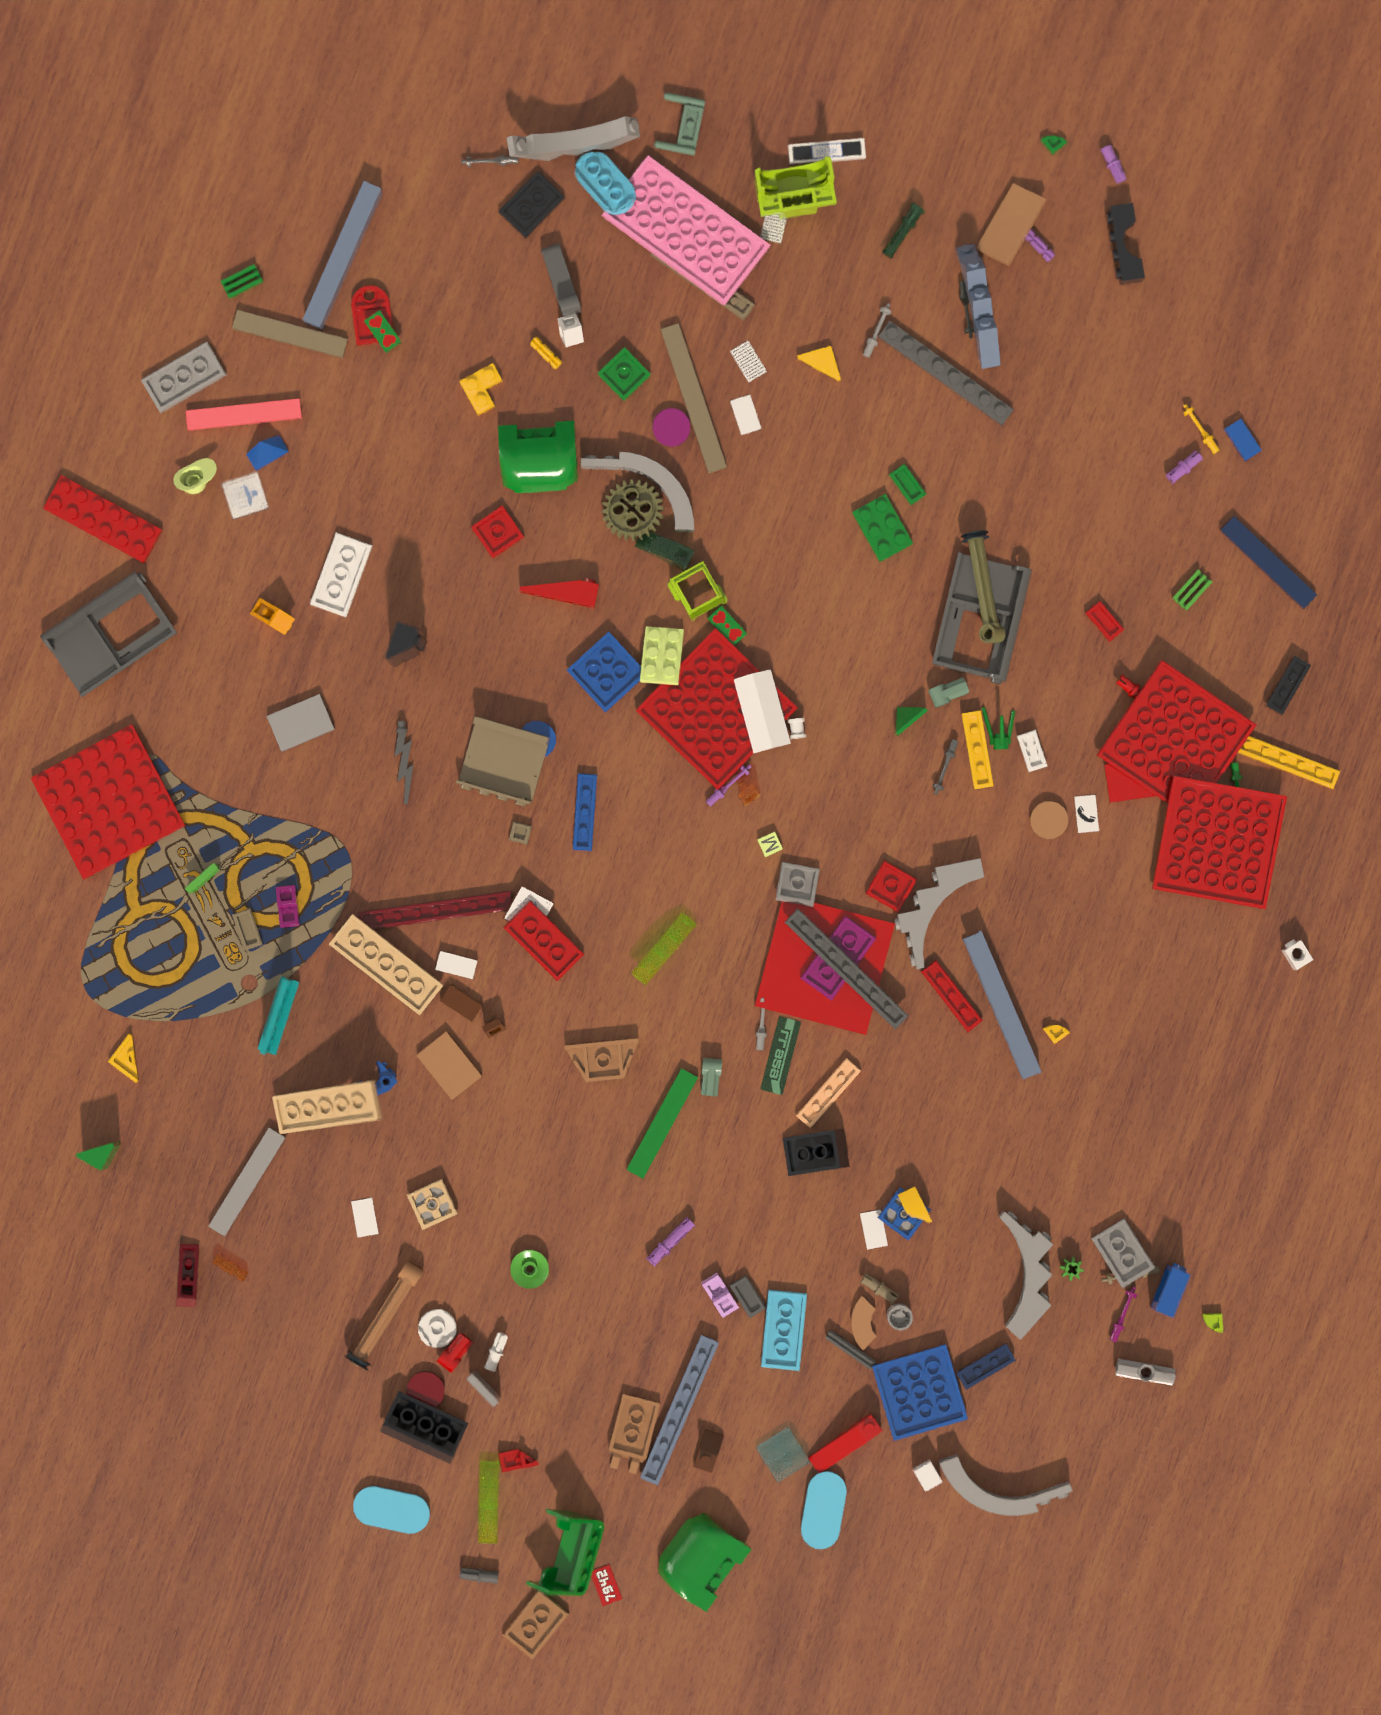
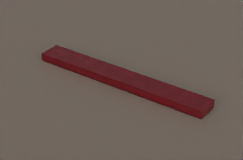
M511 891L364 911L359 912V918L375 930L506 911L512 901Z

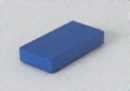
M1242 419L1224 429L1244 461L1262 451Z

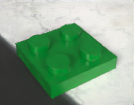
M624 347L597 375L624 402L651 376V373Z

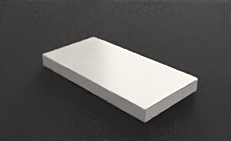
M336 533L310 605L347 618L373 546Z

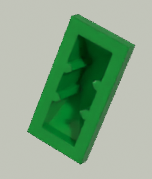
M897 707L895 735L899 736L928 710L919 707Z

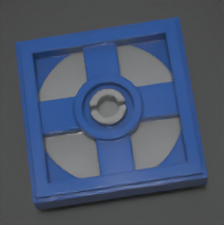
M899 1187L877 1218L909 1241L923 1220L910 1217L906 1213L898 1197V1194L905 1192V1190ZM924 1205L929 1214L931 1209Z

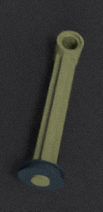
M980 530L961 535V538H964L962 543H969L983 622L979 630V637L984 643H1001L1005 638V629L999 625L983 541L989 538L986 535L989 531Z

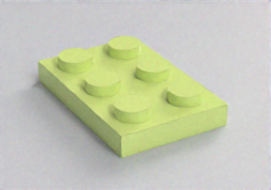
M646 626L640 682L679 685L684 629Z

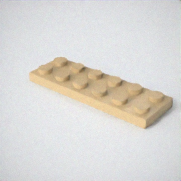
M354 914L350 916L329 943L331 947L418 1015H421L444 985Z
M374 1080L272 1096L280 1134L367 1122L382 1118Z

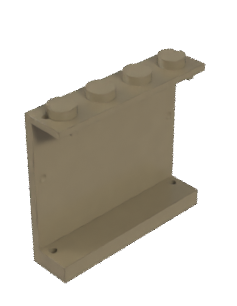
M475 716L473 721L475 725L462 771L456 783L461 784L460 788L471 791V788L479 789L478 793L483 795L496 794L497 799L508 801V798L516 800L515 804L526 807V804H532L550 737Z

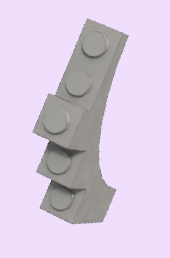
M981 858L935 867V872H932L933 883H937L938 887L915 891L916 895L913 896L915 907L918 906L919 910L897 914V919H894L896 930H900V933L908 932L909 936H906L907 947L912 949L913 955H909L911 966H915V969L924 968V937L935 910L957 888L968 882L984 878Z
M1002 1211L998 1217L1008 1226L1016 1239L1024 1268L1020 1299L1005 1326L1021 1340L1051 1306L1048 1303L1050 1298L1042 1291L1039 1294L1037 1292L1052 1276L1049 1272L1051 1268L1043 1261L1041 1263L1038 1261L1053 1244L1050 1242L1052 1238L1044 1231L1042 1233L1036 1231L1033 1235H1030L1032 1230L1025 1224L1020 1226L1016 1222L1018 1218L1012 1212L1006 1213Z

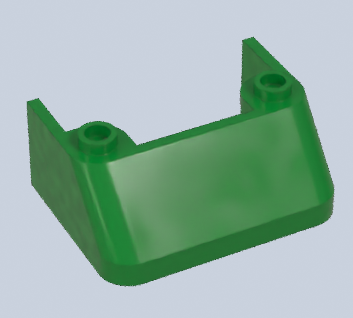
M547 1509L546 1513L557 1517V1527L564 1530L554 1567H547L542 1571L540 1581H527L526 1585L548 1595L582 1596L587 1591L604 1532V1523L598 1519L567 1510Z

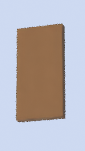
M1013 183L978 243L976 250L1010 266L1047 202L1046 198Z

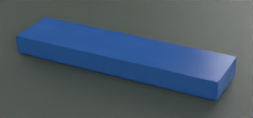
M578 773L573 850L592 851L597 775Z

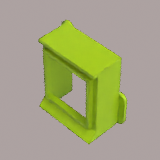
M704 561L673 577L668 583V588L675 600L681 601L692 622L695 618L718 605L727 603V597L720 585H716ZM703 570L717 596L692 610L677 583Z

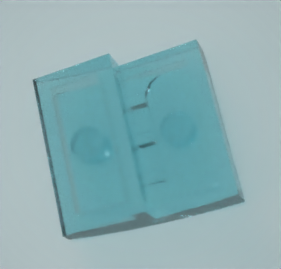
M789 1427L756 1447L777 1483L810 1463Z

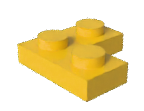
M493 363L459 381L478 416L495 407L486 391L502 382Z

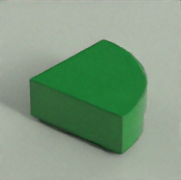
M1050 135L1040 140L1051 155L1068 143L1062 137Z

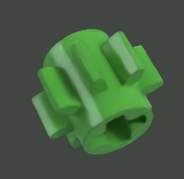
M1073 1256L1071 1261L1063 1259L1065 1262L1064 1266H1059V1268L1064 1269L1062 1277L1069 1275V1281H1072V1278L1075 1276L1080 1279L1079 1272H1084L1079 1267L1082 1262L1078 1261L1075 1263ZM1070 1264L1072 1266L1076 1265V1267L1074 1268V1273L1067 1272L1069 1270L1068 1266Z

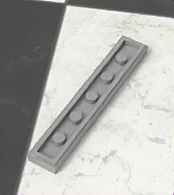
M270 1127L268 1128L208 1227L226 1236L285 1140V1136Z

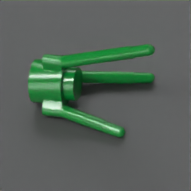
M982 707L990 745H993L994 750L1009 749L1015 711L1012 710L1007 734H1004V716H1000V734H995L994 738L986 709Z

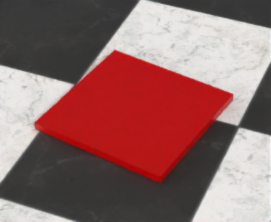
M782 901L755 1006L866 1035L873 1008L846 982L831 1001L803 981L801 976L817 954L784 922L798 908L829 938L844 916L851 919L876 937V940L857 966L878 986L895 923L814 903L813 907Z

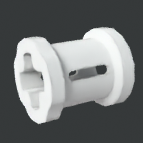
M805 718L788 720L791 730L790 739L806 738L803 727Z

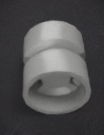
M903 1303L892 1304L886 1312L888 1323L896 1330L907 1329L913 1321L911 1310Z

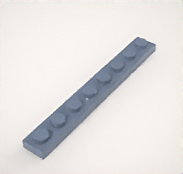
M701 1334L642 1471L641 1479L655 1485L659 1484L717 1349L718 1341Z

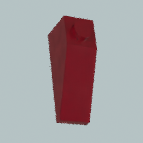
M180 1244L176 1307H195L199 1245Z

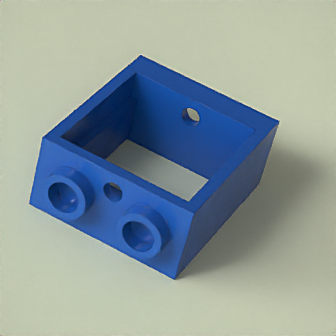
M1173 1263L1172 1266L1167 1264L1150 1305L1152 1309L1174 1318L1190 1278V1274L1186 1272L1187 1268Z

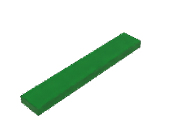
M681 1068L626 1169L627 1171L644 1179L698 1079L697 1076Z

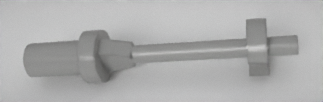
M890 304L880 309V312L883 313L872 338H868L866 341L868 344L863 356L870 358L874 347H877L878 342L876 339L886 315H891L892 311L889 310Z
M761 1008L760 1026L755 1036H757L756 1050L764 1051V1041L767 1033H765L764 1027L765 1009Z

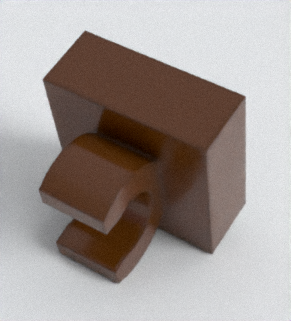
M491 1013L484 1016L487 1024L483 1025L482 1028L488 1038L506 1030L499 1017L494 1020Z

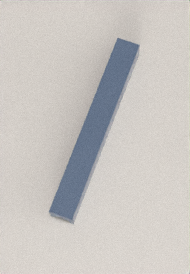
M363 181L302 319L305 323L323 330L383 194L380 187Z
M982 931L964 938L965 947L1021 1078L1026 1079L1035 1074L1042 1073Z

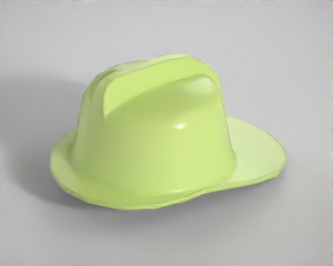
M203 458L180 469L174 476V485L189 494L202 492L207 482L216 474V463L209 458Z

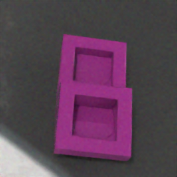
M295 885L276 887L280 928L300 926Z

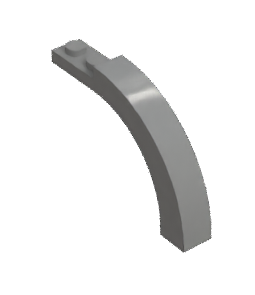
M619 452V459H616L615 456H604V459H597V456L587 455L585 458H581V469L627 470L647 477L659 486L668 498L674 513L675 532H694L693 512L684 489L678 480L659 463L630 452Z
M957 1454L938 1460L948 1481L963 1498L973 1505L995 1514L1019 1516L1038 1512L1036 1504L1044 1505L1051 1502L1050 1499L1065 1498L1069 1496V1492H1072L1070 1483L1067 1481L1025 1496H1000L988 1492L974 1483L963 1470Z

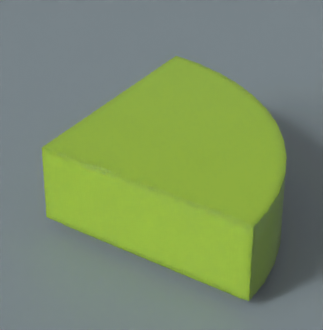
M1202 1313L1203 1320L1210 1329L1223 1333L1222 1313Z

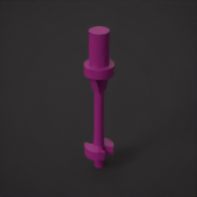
M1133 1286L1131 1291H1126L1125 1293L1129 1296L1117 1323L1113 1324L1114 1329L1109 1339L1111 1341L1117 1342L1121 1330L1125 1328L1123 1326L1125 1314L1132 1297H1137V1294L1134 1293L1136 1288Z

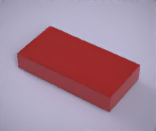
M1098 601L1085 612L1086 616L1109 642L1125 630L1101 601Z

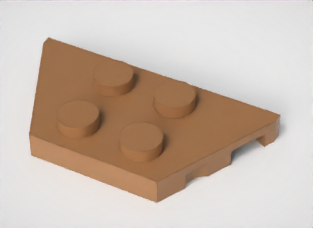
M634 1038L565 1045V1050L585 1082L623 1079L639 1040Z

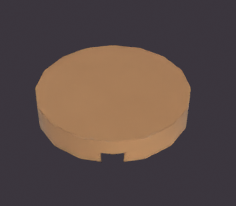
M1053 801L1042 802L1031 812L1030 826L1033 832L1041 838L1055 839L1061 836L1067 828L1068 814L1059 803Z

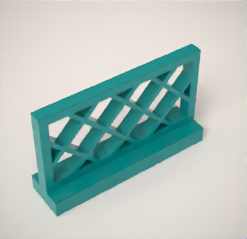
M281 976L260 1039L259 1053L277 1055L300 984L299 981Z

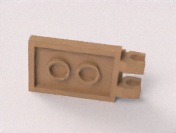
M626 1394L622 1395L608 1449L610 1451L609 1454L613 1455L610 1468L618 1469L620 1458L623 1457L632 1460L629 1473H637L639 1462L643 1463L644 1460L646 1461L660 1403Z

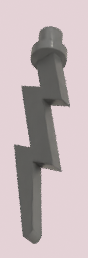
M398 721V729H396L398 737L394 757L401 752L402 754L397 782L405 776L404 804H408L413 765L407 768L412 740L404 744L408 729H406L405 721Z

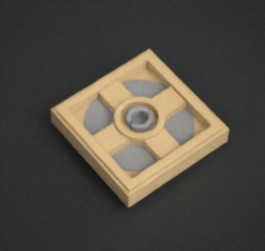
M443 1179L407 1194L422 1230L458 1214Z

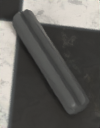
M829 1330L825 1338L868 1369L871 1370L872 1366L876 1364L873 1358L833 1330Z

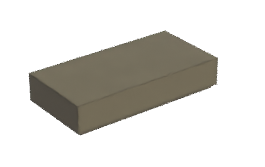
M251 908L232 914L244 951L263 945Z

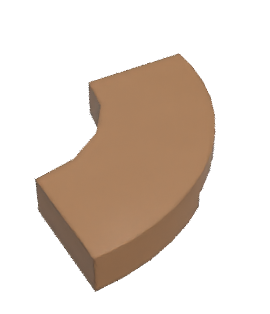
M861 1295L852 1311L851 1327L857 1344L864 1350L876 1338L871 1327V1318L876 1309Z

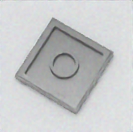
M782 862L775 900L813 907L820 869Z
M474 1369L469 1374L467 1380L492 1406H495L501 1399L500 1395Z

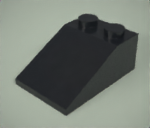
M844 1129L783 1138L788 1176L850 1167Z

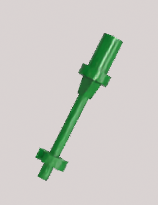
M1238 762L1231 763V781L1235 780V786L1240 788L1239 780L1242 779V775H1240Z

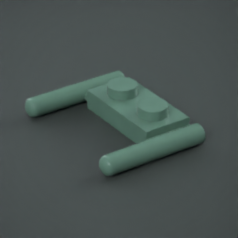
M666 92L664 94L665 100L685 104L677 144L656 140L654 147L695 155L705 100Z

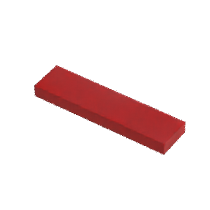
M937 960L920 971L967 1032L983 1021Z

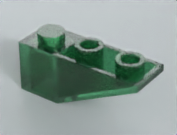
M649 532L650 537L643 534V540L638 538L635 544L636 548L684 571L688 569L695 553L693 549L652 532Z

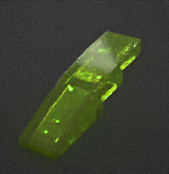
M682 912L631 974L646 986L697 924Z
M480 1462L478 1544H497L499 1462Z

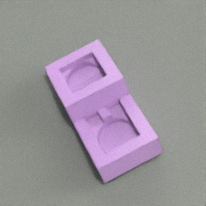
M718 1273L701 1282L722 1318L739 1308Z

